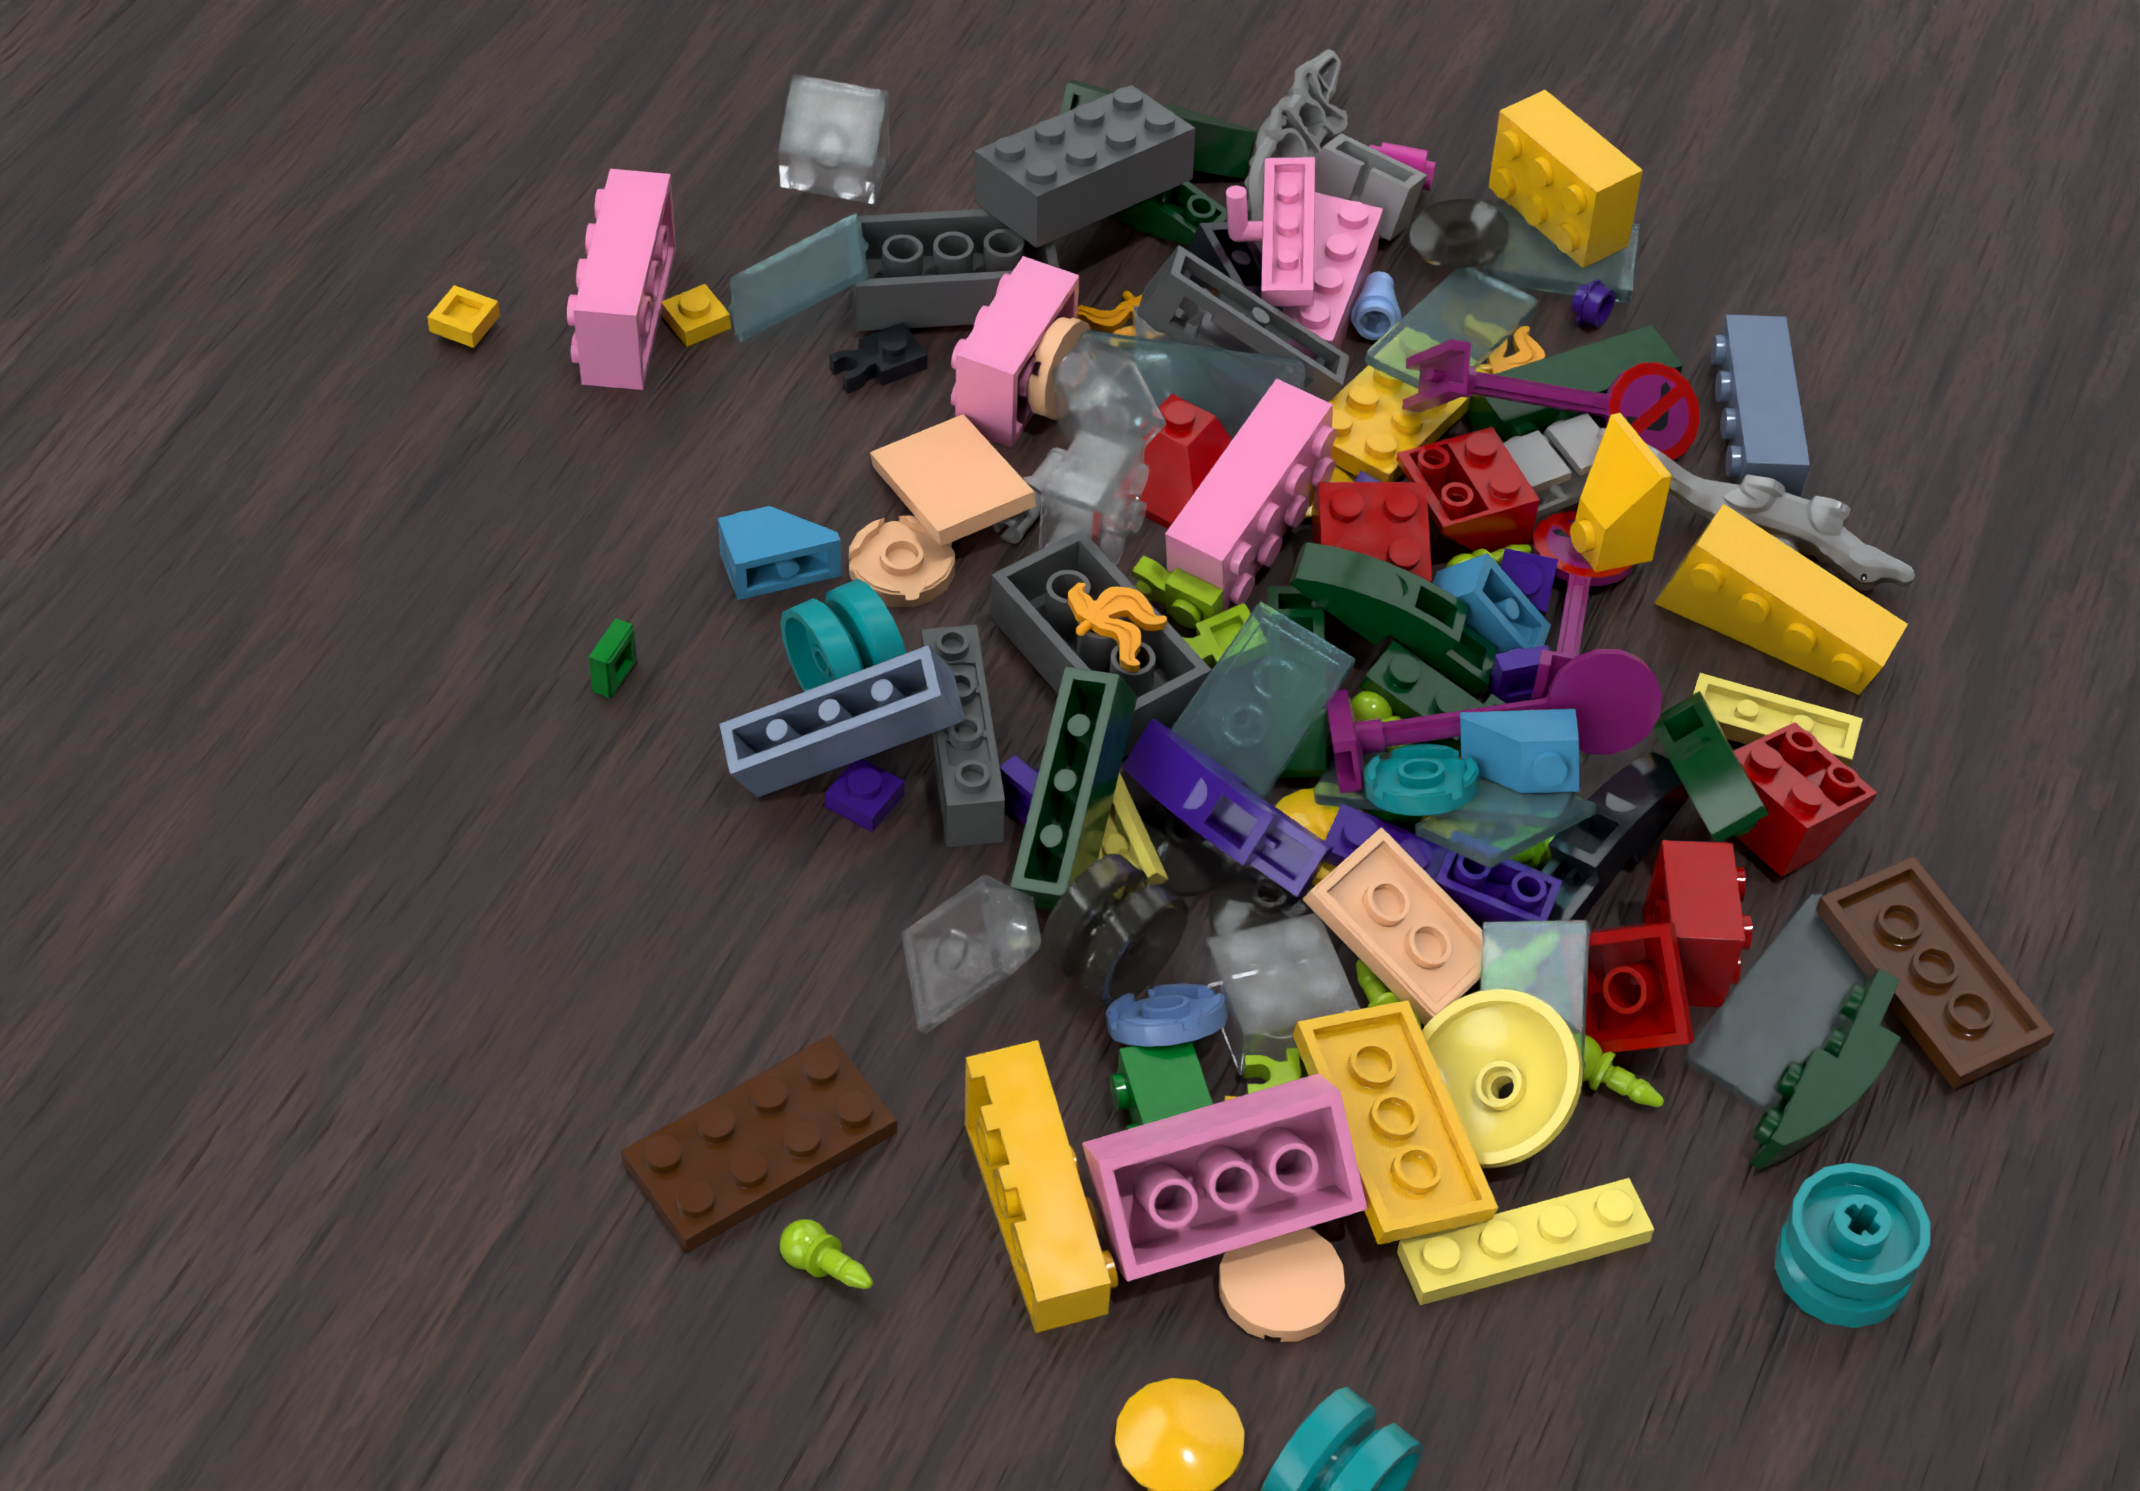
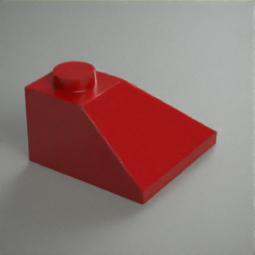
M1171 393L1142 424L1111 489L1110 499L1169 529L1231 443V437L1215 415Z
M1674 922L1620 926L1592 930L1561 938L1577 1034L1593 1038L1600 1045L1603 1053L1683 1045L1695 1042Z

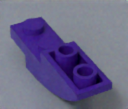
M1151 719L1122 766L1135 781L1188 826L1241 865L1253 866L1296 897L1304 896L1334 848L1245 787L1246 781L1156 719Z
M1341 804L1325 840L1334 847L1325 863L1337 867L1382 827L1464 912H1468L1469 917L1478 926L1518 932H1543L1563 882L1562 880L1456 836L1453 837L1450 846L1447 847L1348 805Z

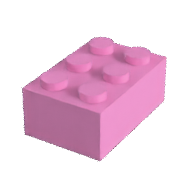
M1023 256L1011 274L1005 273L1002 276L997 287L996 297L989 307L984 305L979 310L975 319L974 329L968 338H962L956 344L951 358V367L956 369V383L951 393V405L955 406V417L964 414L987 440L1012 449L1034 415L1028 402V379L1031 374L1038 376L1041 366L1040 362L1034 361L1035 353L1045 332L1054 321L1061 317L1077 319L1079 275Z

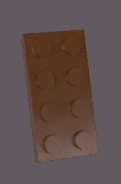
M1915 856L1820 897L1815 911L1866 977L1869 979L1880 968L1900 980L1889 1006L1953 1089L2049 1045L2055 1034L2053 1028Z
M830 1034L622 1149V1162L686 1253L895 1135L897 1133V1119Z

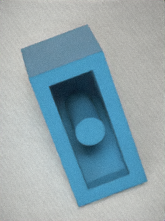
M772 506L741 511L717 518L720 555L737 600L842 576L841 540L836 531Z
M1488 553L1437 571L1433 584L1469 606L1465 625L1497 647L1496 654L1505 653L1516 648L1527 649L1545 644L1551 627L1550 623Z
M1576 709L1460 712L1461 759L1467 760L1469 756L1477 762L1479 776L1519 793L1579 792V737Z

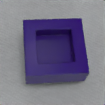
M1505 548L1501 569L1540 613H1547L1558 559Z
M1548 645L1527 649L1516 648L1505 653L1495 654L1488 687L1490 695H1495L1506 704L1531 700L1542 649L1550 651Z
M1014 755L1000 766L1005 809L1026 825L1039 769H1032Z
M864 759L852 762L826 791L825 806L873 832L905 795V781Z

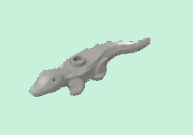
M1332 50L1323 51L1314 59L1297 67L1294 73V83L1287 91V95L1272 109L1270 116L1263 122L1258 131L1255 155L1249 160L1251 168L1248 177L1244 181V186L1248 192L1247 210L1250 212V221H1263L1265 158L1315 157L1316 166L1322 150L1320 144L1323 139L1341 133L1348 125L1346 110L1328 103L1336 92L1341 67V60ZM1263 241L1255 242L1257 248L1261 253L1263 249Z
M1600 428L1596 435L1600 441L1606 428ZM1646 444L1672 475L1668 495L1675 496L1688 511L1697 512L1711 521L1720 507L1725 504L1798 553L1814 556L1820 563L1828 564L1835 573H1839L1859 591H1869L1881 583H1895L1900 587H1908L1913 583L1915 574L1911 566L1884 553L1878 548L1864 544L1842 526L1843 521L1849 517L1851 508L1841 501L1821 496H1814L1811 500L1786 493L1785 486L1775 479L1749 474L1745 475L1741 485L1702 479L1686 471L1665 454Z

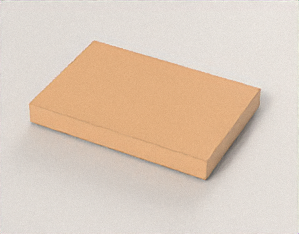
M964 414L870 452L873 468L940 546L949 544L1036 506L1034 491Z
M1382 827L1302 899L1400 1001H1409L1412 1010L1415 1011L1425 1026L1438 1012L1458 1000L1488 971L1492 963L1500 960L1505 955L1501 948Z

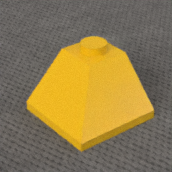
M1621 413L1610 416L1580 496L1575 522L1572 523L1570 530L1574 548L1584 556L1595 572L1653 560L1672 479L1670 472Z

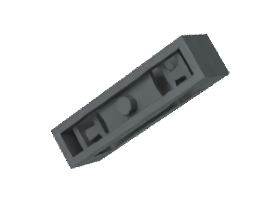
M1178 245L1145 286L1137 316L1145 320L1155 331L1165 333L1187 347L1197 358L1209 361L1229 374L1239 385L1251 388L1264 397L1277 378L1327 402L1343 386L1349 355L1180 245ZM1191 273L1219 291L1218 296L1215 297L1209 290L1203 289L1191 281ZM1290 337L1316 355L1311 359L1298 351V348L1288 344Z
M977 625L921 629V648L929 645L953 670L965 721L930 733L946 846L959 847L1003 843L1005 798Z

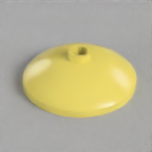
M1492 989L1479 991L1452 1002L1438 1012L1423 1028L1424 1038L1481 1168H1496L1523 1161L1549 1145L1566 1126L1575 1110L1581 1092L1583 1079L1582 1057L1577 1040L1568 1024L1544 1001L1530 994L1515 990ZM1513 1083L1514 1089L1511 1095L1507 1098L1499 1099L1500 1089L1506 1084Z

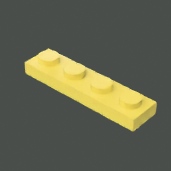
M1630 1178L1498 1213L1490 1221L1402 1239L1399 1242L1397 1254L1421 1306L1649 1243L1655 1229Z

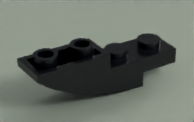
M1651 752L1620 770L1580 806L1549 842L1548 846L1552 857L1541 872L1563 882L1547 920V925L1571 936L1627 861L1631 859L1639 863L1690 797L1669 758Z

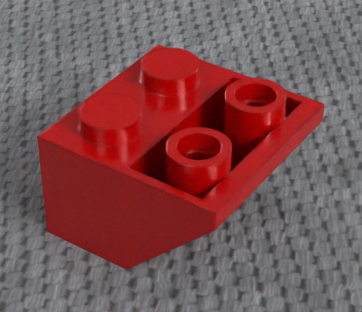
M1493 427L1397 453L1396 461L1409 482H1426L1428 512L1442 535L1472 551L1486 549L1490 553L1504 549V547L1509 545L1531 543L1540 499Z
M1796 722L1734 751L1769 813L1758 820L1752 830L1737 838L1781 877L1817 859L1873 802L1877 795V792L1865 783L1856 771L1843 764L1822 746L1813 734L1801 728Z

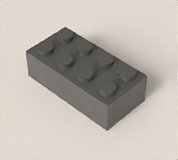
M1133 85L1119 88L1113 93L1089 103L1078 105L1075 109L1049 120L1040 121L1030 128L1011 136L1002 137L994 143L975 150L974 202L1038 248L1192 180L1195 127Z
M985 209L848 216L849 268L857 331L884 330L903 322L907 328L974 324L982 306L989 307L996 297L997 287L1002 276L1005 273L1011 274L1023 256L1059 268L1055 241L1036 248Z
M1082 529L991 574L990 618L1057 694L1059 693L1065 667L1120 674L1137 696L1123 757L1131 753L1151 719H1156L1164 726H1168L1201 712H1207L1212 669L1168 622L1166 627L1159 631H1145L1138 627L1141 632L1140 652L1135 659L1140 662L1139 672L1135 673L1128 672L1120 667L1119 647L1113 638L1100 636L1092 630L1088 631L1084 636L1076 634V627L1081 623L1075 619L1068 605L1067 597L1068 591L1077 583H1085V593L1091 596L1093 601L1097 600L1099 595L1110 587H1129L1138 591ZM1151 605V607H1152V609H1153L1155 615H1157V616H1162V615ZM1128 617L1118 618L1120 620L1133 623Z

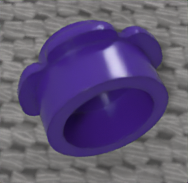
M1599 279L1593 280L1589 285L1582 284L1576 291L1571 305L1572 312L1579 314L1576 317L1577 324L1583 326L1585 323H1588L1597 328L1601 327L1612 312L1615 303V291L1605 287V284Z

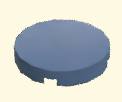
M1185 983L1154 986L1153 989H1148L1149 998L1135 1001L1134 993L1125 994L1113 1001L1106 1011L1108 1034L1113 1040L1126 1045L1146 1047L1175 1045L1195 1041L1211 1035L1224 1027L1228 1018L1226 999L1222 994L1215 995V990L1205 985Z

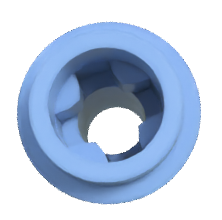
M1380 271L1373 272L1366 277L1364 287L1351 310L1353 326L1361 336L1369 340L1387 338L1398 328L1401 322V312L1394 292V281L1389 274Z

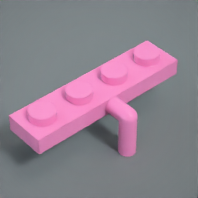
M1315 157L1265 158L1263 221H1248L1246 189L1242 186H1231L1226 190L1228 235L1235 242L1263 241L1261 294L1264 301L1272 306L1284 307L1314 305Z

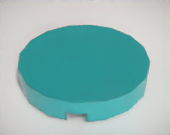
M1433 744L1404 745L1398 747V749L1391 750V758L1381 762L1379 755L1370 760L1364 769L1366 798L1380 809L1403 815H1436L1460 809L1473 801L1480 790L1477 762L1470 756L1467 760L1460 759L1459 751L1448 746Z

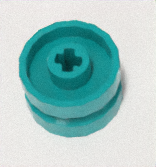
M858 578L826 592L824 603L812 598L782 612L780 625L783 644L789 663L804 692L906 654L903 639L884 602L868 583Z
M1855 1163L1824 1167L1804 1180L1793 1199L1787 1214V1221L1776 1242L1775 1270L1786 1294L1802 1311L1827 1324L1850 1328L1878 1324L1898 1311L1908 1294L1917 1271L1930 1247V1220L1920 1198L1901 1179L1877 1167Z
M1346 1386L1336 1390L1320 1403L1301 1424L1272 1466L1261 1491H1405L1421 1462L1424 1447L1395 1423L1374 1431L1377 1411L1372 1405Z

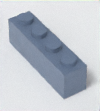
M1726 314L1721 334L1713 335L1710 348L1711 364L1719 367L1715 384L1716 401L1724 403L1720 422L1721 438L1729 439L1725 462L1727 477H1734L1735 484L1741 485L1747 474L1772 478L1785 486L1786 493L1800 497L1810 462L1787 317Z
M927 645L720 723L719 725L730 775L758 798L965 721L953 670Z

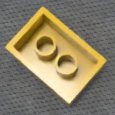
M1546 90L1500 110L1488 186L1496 196L1509 204L1530 225L1537 228L1561 252L1567 254L1583 269L1628 247L1643 170Z

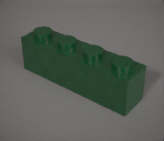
M1649 325L1494 375L1607 394L1609 386L1619 373L1636 364L1660 362L1676 369L1680 374L1683 364L1654 327ZM1472 394L1469 399L1466 417L1476 431L1493 427L1504 443L1512 437L1524 436L1538 430L1543 435L1547 427L1560 420H1568L1584 413ZM1589 414L1597 425L1605 423L1603 417Z
M1065 667L1010 885V888L1030 907L1085 915L1137 702V696L1120 674Z

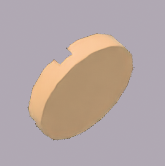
M1061 317L1054 321L1045 332L1035 353L1034 361L1041 363L1038 376L1031 374L1028 379V402L1033 413L1057 420L1064 416L1074 404L1088 372L1092 353V332L1088 323L1072 317Z
M899 516V521L885 523V518L868 524L853 539L849 546V576L852 581L858 578L868 583L886 606L915 607L933 601L948 589L955 576V552L952 549V542L940 546L915 516Z
M1310 1228L1300 1229L1227 1251L1219 1267V1298L1229 1317L1248 1334L1262 1339L1267 1335L1270 1337H1281L1280 1342H1298L1319 1334L1336 1317L1345 1289L1343 1264L1333 1245Z

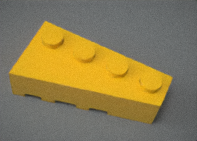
M1725 504L1720 507L1689 550L1654 603L1857 695L1861 694L1883 668L1908 625Z
M1038 1040L966 1057L965 1127L1035 1333L1107 1315L1109 1312L1110 1290L1118 1287L1116 1267L1109 1250L1101 1251L1097 1238L1099 1226L1096 1211L1090 1197L1085 1198L1080 1181L1077 1158L1072 1146L1069 1145Z

